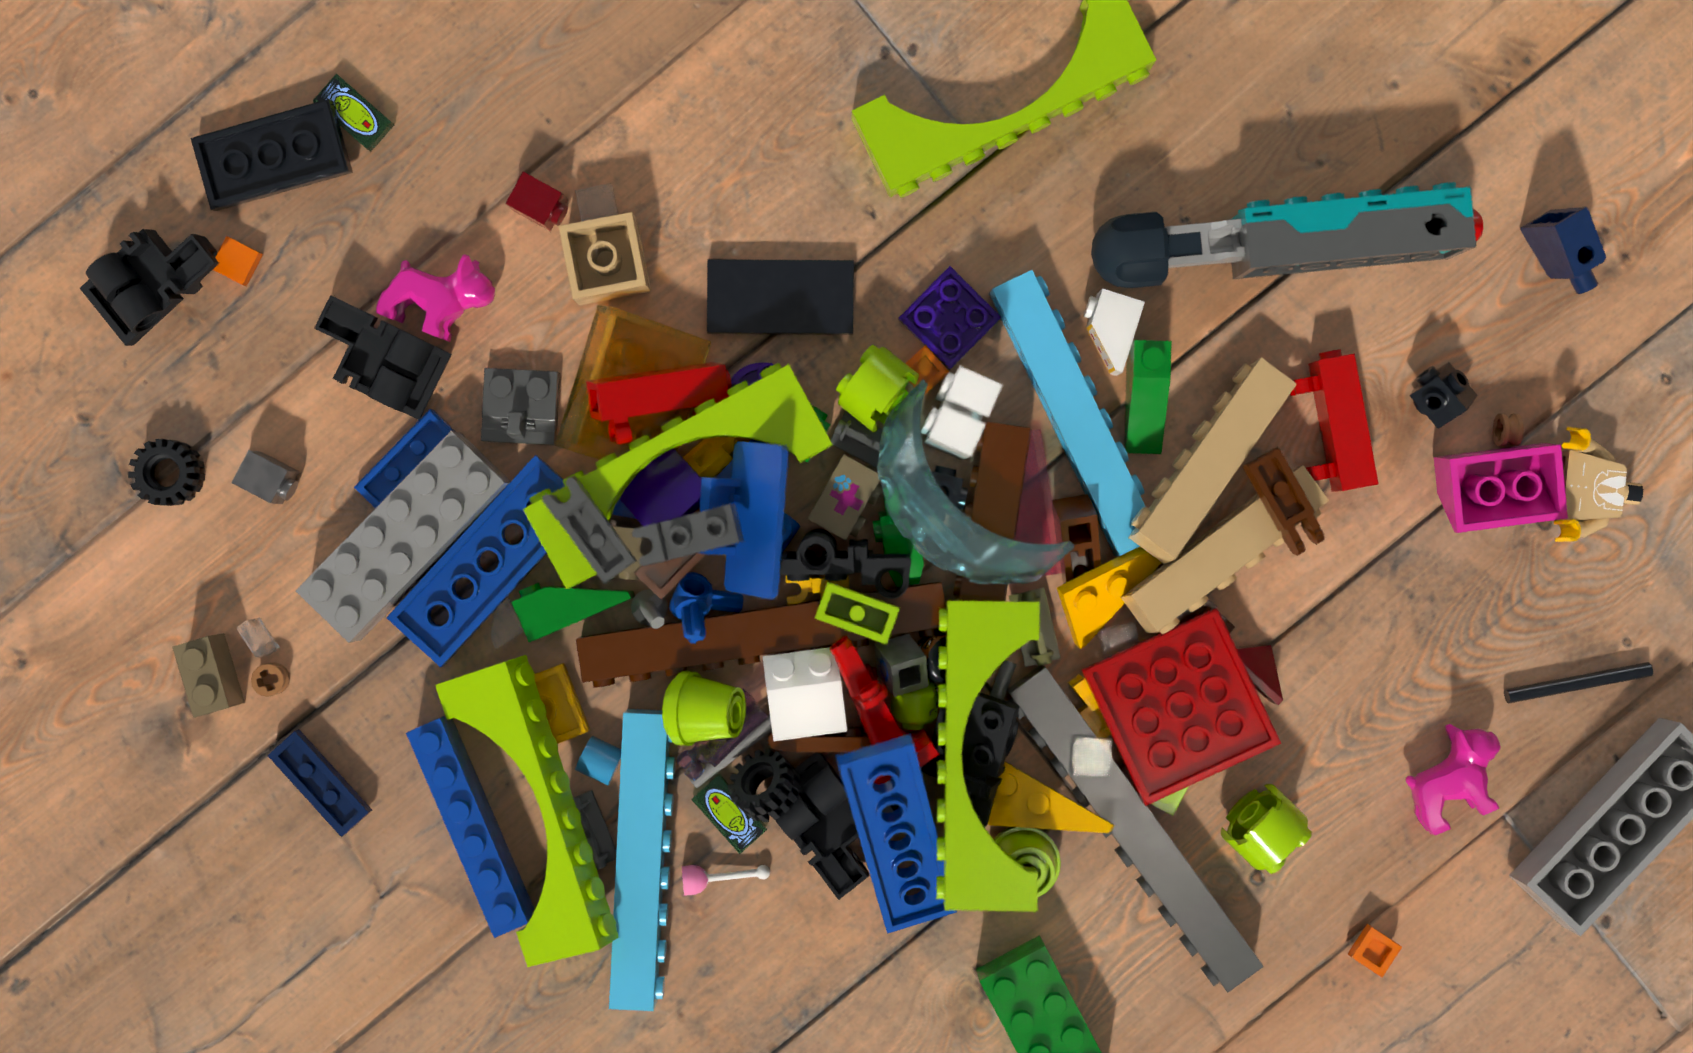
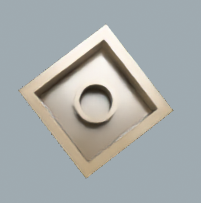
M632 212L558 226L572 299L577 304L585 305L651 292L638 221Z

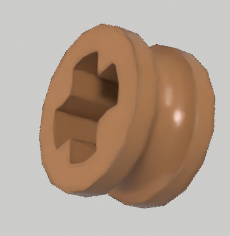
M1505 413L1497 414L1493 422V440L1497 446H1505L1508 442L1510 446H1519L1524 433L1521 415L1511 414L1508 418Z
M275 662L257 667L251 677V684L255 692L265 697L282 693L286 690L290 681L287 669ZM267 670L270 675L276 674L278 676V682L273 683L275 689H273L272 685H265L263 683V677L268 676Z

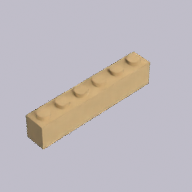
M1262 357L1251 365L1244 363L1232 379L1236 385L1230 393L1225 391L1212 407L1216 411L1210 422L1204 420L1192 435L1196 442L1190 450L1185 448L1177 456L1172 464L1176 470L1170 479L1164 477L1151 494L1156 499L1149 508L1144 506L1131 522V525L1135 528L1128 538L1163 564L1177 558L1296 386L1294 381Z
M1304 465L1291 468L1315 511L1313 513L1315 518L1319 517L1322 514L1319 508L1329 501ZM1256 494L1183 549L1176 559L1162 565L1125 595L1121 596V599L1146 633L1160 631L1161 634H1164L1180 623L1177 617L1187 609L1193 612L1203 606L1209 600L1206 595L1217 587L1218 590H1222L1237 579L1234 573L1243 566H1246L1248 569L1265 558L1264 550L1272 544L1277 547L1285 543L1281 531H1278L1260 497Z

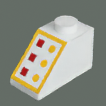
M1102 288L1096 297L1090 296L1087 302L1084 317L1089 318L1086 329L1109 373L1117 376L1124 370L1145 302Z

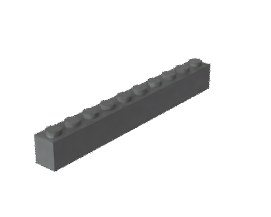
M1040 665L1009 687L1007 692L1012 698L1007 702L1020 706L1017 714L1018 719L1020 720L1026 716L1033 726L1028 731L1040 749L1046 745L1055 756L1050 760V763L1062 779L1067 775L1072 779L1077 787L1071 791L1080 804L1085 808L1090 805L1097 815L1115 825L1112 832L1102 834L1105 838L1112 834L1120 845L1114 849L1127 868L1133 864L1139 871L1141 876L1136 881L1147 896L1151 897L1155 894L1163 904L1158 908V911L1170 927L1177 924L1184 935L1179 940L1193 957L1198 953L1206 963L1201 967V970L1212 985L1216 986L1220 983L1227 992H1230L1264 966L1155 816L1143 804L1139 794L1047 668Z

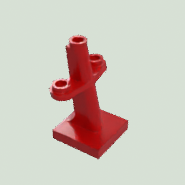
M848 636L836 641L829 650L836 660L871 745L910 734L920 768L938 756L939 753L924 728L906 732L898 726L884 701L888 695V690L885 685L877 681L876 667L863 663ZM881 775L873 783L884 784L892 776Z

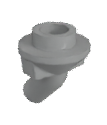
M651 589L637 593L631 604L634 618L641 624L651 625L654 629L664 625V617L668 609L665 597L661 600Z

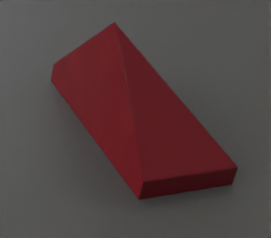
M1272 646L1236 647L1255 689L1269 702L1279 705L1283 701Z

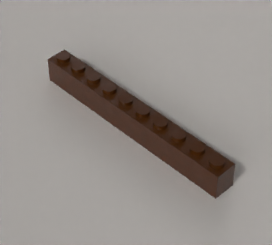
M942 582L908 586L907 591L896 599L885 598L878 591L863 593L900 608L889 639L919 631L920 637L942 634L939 631V608L946 609ZM892 588V589H887V590H889V591H894V590H897V589H899V588ZM821 600L793 605L704 617L706 637L704 640H698L696 643L688 642V639L683 634L682 621L666 623L658 629L646 626L581 636L576 638L582 683L593 681V688L614 685L615 678L629 676L630 682L648 680L652 678L651 672L665 670L666 676H675L682 671H688V666L702 665V671L723 668V661L738 659L739 665L760 662V655L791 653L805 648H810V650L828 648L845 636H848L855 648L869 645L868 639L870 638L815 619Z

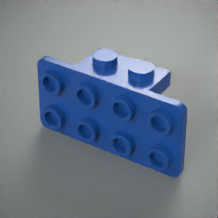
M738 441L735 443L733 451L732 478L702 477L699 512L735 504L744 538L743 542L700 552V554L726 555L724 586L727 591L765 599H774L778 595L788 468V449L784 445Z

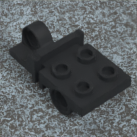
M142 229L140 232H132L129 234V237L133 241L123 240L120 243L122 246L121 250L117 253H109L98 258L87 268L86 275L89 280L80 287V290L124 345L133 346L184 299L180 294H196L203 287L200 283L201 280L219 264L215 258L218 252L205 236L191 234L172 251L155 230Z
M330 295L314 329L349 345L333 379L341 384H346L350 376L353 378L349 385L350 388L364 393L390 408L420 420L452 354L381 320L376 329L374 325L378 320L377 317Z
M815 529L803 537L797 551H784L781 554L779 575H787L788 581L809 580V575L824 574V580L839 581L846 580L848 574L861 572L862 585H875L877 591L883 597L896 599L901 597L908 589L911 557L910 554H873V550H868V539L849 540L848 550L837 551V544L833 535L826 530ZM813 544H820L826 551L823 552L821 558H816L815 552L809 551L808 547H812ZM887 571L900 573L903 578L901 587L894 591L885 589L881 584L883 574Z
M979 692L968 715L963 735L962 768L967 794L972 807L982 825L986 827L997 787L1002 781V778H999V776L1005 771L1003 766L1005 758L1009 755L1018 731L1016 718L1020 706ZM940 707L932 737V742L939 755L921 768L922 773L937 778L938 761H945V745H938V722L945 723V707Z
M815 752L795 768L801 780L797 782L801 786L800 792H793L797 800L795 804L789 801L787 806L790 810L785 813L781 809L779 811L780 818L775 821L791 840L795 841L801 849L802 855H807L811 851L814 852L815 856L808 863L815 868L836 898L840 900L868 878L869 872L855 852L848 847L859 838L843 780L821 752Z

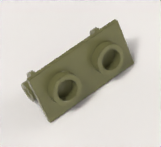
M1044 587L1009 595L1010 602H1040L1039 640H1029L1021 646L1025 667L1036 664L1038 666L1052 663V660L1061 659Z

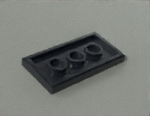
M330 99L190 138L209 206L213 211H219L353 173L334 102Z
M707 259L708 334L853 335L854 260Z

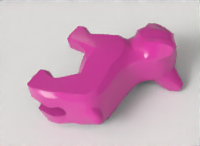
M463 254L456 272L447 277H437L412 268L410 263L404 260L401 263L400 272L393 278L389 287L381 293L376 306V313L404 323L406 318L405 309L411 304L416 303L426 311L422 331L450 342L452 338L450 327L453 322L461 317L465 309L472 307L480 308L491 304L495 297V288L492 286V281L480 271L479 261L474 260L471 262L470 257L466 254Z
M1451 724L1445 725L1447 735L1451 741V751L1448 758L1440 764L1417 774L1415 778L1413 776L1406 777V783L1412 790L1414 813L1424 829L1429 831L1430 834L1436 836L1451 829L1448 821L1442 818L1445 800L1465 799L1467 804L1472 809L1476 807L1481 815H1486L1499 809L1496 801L1488 797L1487 792L1488 777L1486 767L1489 761L1494 759L1501 749L1500 742L1493 732H1486L1481 729L1462 730Z

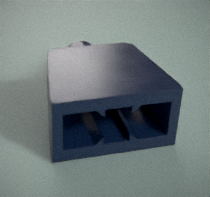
M1587 207L1550 210L1520 228L1548 277L1551 279H1569L1576 294L1588 292L1598 286L1592 269L1606 260V254Z

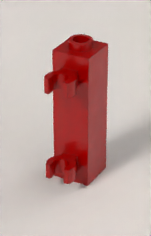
M1341 349L1319 353L1320 360L1308 364L1310 377L1293 380L1296 386L1290 393V396L1310 392L1314 394L1326 464L1305 468L1315 481L1329 478L1332 492L1379 485L1355 353L1342 356Z
M715 362L586 381L590 416L599 421L609 420L610 442H616L618 445L632 442V432L628 417L693 407V417L696 415L694 408L711 399L718 403L728 398L727 390L732 386L731 377L728 370H726L725 364Z

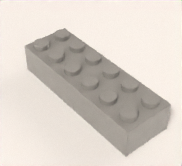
M450 431L304 581L296 592L348 643L362 640L440 560L511 481L462 433Z
M1658 718L1509 875L1562 927L1581 936L1693 819V734L1680 722Z

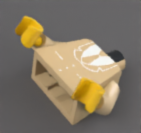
M1566 428V431H1569L1571 434V439L1569 443L1562 442V448L1572 449L1562 451L1568 519L1552 520L1554 525H1559L1561 529V534L1555 538V542H1574L1579 538H1584L1608 525L1610 518L1621 517L1623 504L1638 505L1643 498V486L1640 483L1626 482V466L1616 463L1614 455L1592 439L1588 429Z

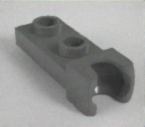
M571 476L566 480V485L571 492L568 502L562 503L555 495L547 494L542 497V500L555 519L559 520L562 527L603 583H607L637 560L595 504L580 480L576 476Z
M735 504L639 527L632 532L633 537H647L653 544L652 551L639 558V563L642 566L654 565L744 541Z

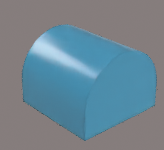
M592 736L587 742L575 770L608 786L621 762V749Z

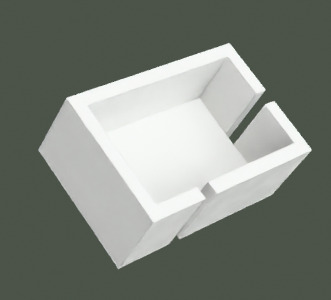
M961 366L955 374L948 372L935 398L941 401L939 409L933 407L920 432L927 435L924 444L960 460L971 457L985 426L981 422L983 415L989 417L1003 385Z

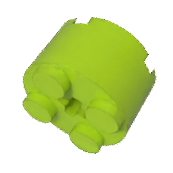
M873 344L862 355L860 359L861 367L854 375L848 373L840 381L836 391L840 393L838 405L869 430L876 432L878 430L876 422L880 421L884 425L895 414L910 394L905 390L909 380L916 384L919 374L887 348H877Z
M1265 784L1264 786L1268 790L1259 793L1256 789H1253L1232 807L1226 816L1230 824L1227 831L1223 827L1221 828V836L1254 869L1266 870L1268 873L1273 874L1283 867L1286 857L1296 847H1301L1309 841L1312 831L1308 828L1306 815L1275 785Z

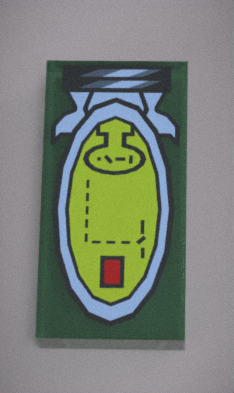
M337 74L313 100L314 103L326 99L332 100L340 126L370 152L394 126L388 118Z
M719 773L694 795L691 800L735 850L741 854L767 831L768 827L760 819L757 822L748 817L735 805L729 796L732 794L728 790L729 783Z

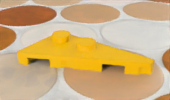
M1138 547L1057 587L1074 643L1080 649L1084 648L1124 605L1121 596L1152 574L1162 562L1142 547Z
M1004 762L1005 771L999 776V778H1002V781L997 787L987 825L1095 833L1112 832L1115 825L1010 763Z

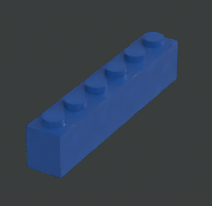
M443 716L406 732L493 937L496 938L526 925L535 911L453 718L446 720V717Z

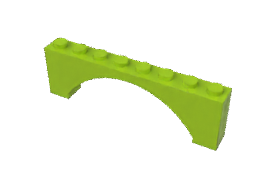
M1082 0L1079 7L1083 15L1079 39L1074 54L1061 76L1036 101L1020 111L1001 119L972 124L943 123L929 120L906 112L889 103L885 94L852 110L851 120L889 197L899 194L900 198L906 197L920 188L919 183L929 178L936 182L950 175L953 172L951 167L962 162L966 166L971 165L986 156L984 151L996 145L1001 150L1018 141L1017 135L1029 129L1032 134L1043 130L1051 124V118L1063 113L1064 117H1069L1084 108L1083 103L1094 97L1097 101L1104 100L1117 92V86L1127 81L1130 85H1134L1146 79L1150 75L1149 70L1156 62V58L1128 1Z
M777 363L760 372L761 380L750 386L747 381L735 385L727 390L728 398L717 404L714 399L708 400L694 408L695 416L684 422L681 417L675 418L661 426L662 434L651 440L648 435L642 436L628 444L629 452L619 457L615 453L609 454L595 462L596 470L584 475L583 471H579L569 477L576 476L580 480L595 504L609 521L617 502L637 474L653 460L680 445L707 438L739 437L767 444L784 445L787 447L788 452L797 457L799 463L833 445L790 365L788 364L782 368L780 363ZM567 478L562 480L563 488L551 493L549 488L529 498L532 504L524 508L523 511L565 588L569 589L595 576L597 573L562 527L559 520L555 519L542 500V497L547 494L555 495L562 503L568 502L571 492L566 485Z
M946 601V609L939 608V631H946V646H939V669H946V684L938 685V707H945V723L938 722V745H945V761H938L937 783L945 784L944 799H937V822H944V837H937V860L944 861V876H936V899H943L945 910L1038 912L1037 870L1035 867L1023 866L1010 856L988 833L972 807L963 777L962 744L968 715L987 679L1014 651L1029 640H1039L1040 602Z
M527 655L436 684L446 720L458 719L476 728L497 743L522 771L541 809L547 839L545 882L532 917L525 927L516 932L527 967L597 951L617 939L619 936L616 930V921L611 914L605 896L604 884L599 878L593 860V851L587 841L581 823V814L575 805L570 789L569 777L564 771L558 753V744L552 735L546 716V707L541 701L535 683V674L529 665Z

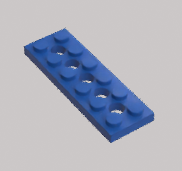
M537 455L527 463L386 617L439 667L445 666L547 554L523 509L530 505L529 498L548 488L553 493L563 488L562 480L564 479ZM513 523L521 526L524 532L522 541L516 545L510 544L505 538L506 528ZM488 550L496 553L499 559L497 568L492 572L484 570L480 564L481 555ZM463 577L471 580L474 585V592L467 599L458 596L455 590L457 581ZM438 604L446 607L449 612V619L443 626L435 624L431 619V611Z
M905 735L836 756L887 934L956 913L957 910L944 909L943 899H936V876H944V861L937 860L938 836L911 735ZM881 775L892 776L884 784L873 783ZM887 805H899L898 809L891 813L882 812L883 808ZM897 833H907L906 836L899 841L890 840V838ZM904 861H914L908 868H898ZM912 888H921L920 892L915 895H906V892Z

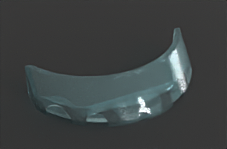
M923 379L889 413L882 429L879 460L877 462L878 480H881L886 499L885 505L893 522L901 534L912 541L914 549L944 571L949 570L969 578L971 582L986 585L988 583L1026 584L1037 581L1075 546L1071 541L1056 544H1031L1007 539L973 522L948 499L929 468L922 445L920 417L924 394L928 386Z

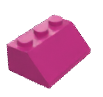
M1538 443L1434 457L1437 494L1455 533L1568 519L1560 444Z

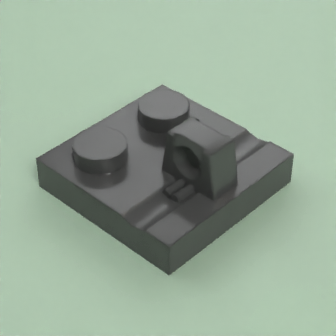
M484 368L481 441L556 445L560 373L555 371Z

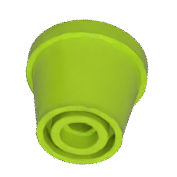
M692 671L680 672L669 683L663 700L662 719L664 729L674 744L691 746L697 741L736 738L743 729L746 716V699L740 687L702 678L699 673Z
M1009 827L994 838L1022 865L1028 863L1034 865L1038 872V897L1052 888L1060 873L1061 859L1056 844L1046 832L1037 828Z

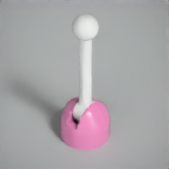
M697 865L682 866L684 896L701 893L706 888L708 882L748 877H758L764 880L770 876V868L767 865H760L757 869L717 874H707L703 868Z

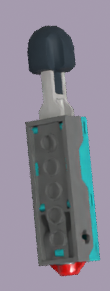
M1448 182L1434 185L1433 190L1419 191V186H1407L1396 189V194L1382 195L1381 189L1359 192V197L1345 198L1344 193H1332L1321 196V201L1307 202V197L1300 196L1285 199L1282 205L1271 206L1270 200H1258L1247 203V208L1238 210V214L1230 220L1165 227L1163 217L1157 212L1124 214L1109 219L1098 229L1092 240L1091 256L1096 271L1105 281L1124 288L1160 286L1168 276V268L1231 263L1233 279L1450 259L1476 247V242L1483 234V219L1481 214L1473 209L1471 187L1457 188L1456 182Z

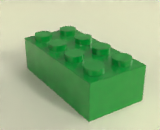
M1040 935L976 969L978 979L1017 1053H1102Z

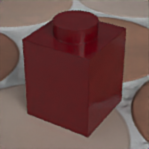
M524 171L505 203L512 211L550 232L554 224L559 226L568 211V206L566 205L568 199L562 192Z

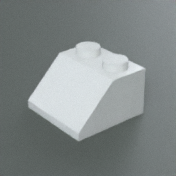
M830 647L762 656L773 741L847 732L840 670L833 654L829 650Z

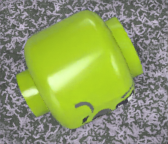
M928 679L927 688L893 697L891 694L890 712L896 721L902 723L903 728L920 730L924 728V724L931 723L937 718L938 686L931 682L930 679Z

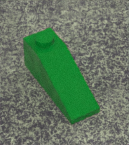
M1132 341L1126 360L1124 448L1127 454H1162L1171 379L1172 341Z
M536 583L518 591L521 598L511 603L528 642H532L630 600L635 595L633 590L582 587L566 589L563 586H548L541 589L540 584Z

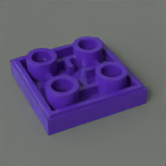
M949 266L898 320L950 370L1002 317Z
M671 449L653 460L637 474L620 497V501L643 526L691 515L700 507L702 478L675 449Z

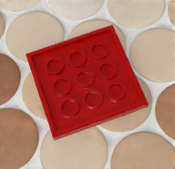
M1218 608L1208 610L1178 624L1164 634H1156L1081 669L1145 806L1282 744Z

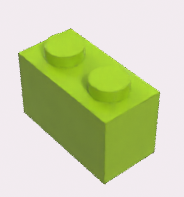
M828 581L815 619L887 644L900 608Z

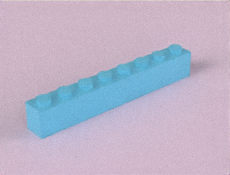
M1030 270L992 288L989 295L994 306L1002 317L1001 320L1084 494L1089 495L1097 513L1098 523L1113 554L1121 556L1140 547L1128 537L1135 528L1131 525L1132 520L1145 506L1141 495L1145 494L1144 488L1137 475L1131 476L1125 464V462L1129 461L1127 452L1120 441L1115 443L1109 429L1113 428L1112 421L1104 408L1099 410L1093 397L1097 395L1095 385L1089 375L1083 376L1077 364L1081 362L1080 354L1073 342L1067 343L1062 333V330L1065 329V323L1057 309L1051 310L1046 299L1050 293L1044 279L1041 276L1036 277L1033 270Z
M627 709L623 712L613 913L619 937L612 941L609 1009L654 1011L657 999H663L665 977L659 976V962L665 963L667 941L660 940L661 926H667L668 903H662L663 889H669L670 867H664L665 852L670 853L672 844V830H666V816H672L674 795L667 793L668 779H674L675 757H669L670 742L672 741L664 729L662 710Z

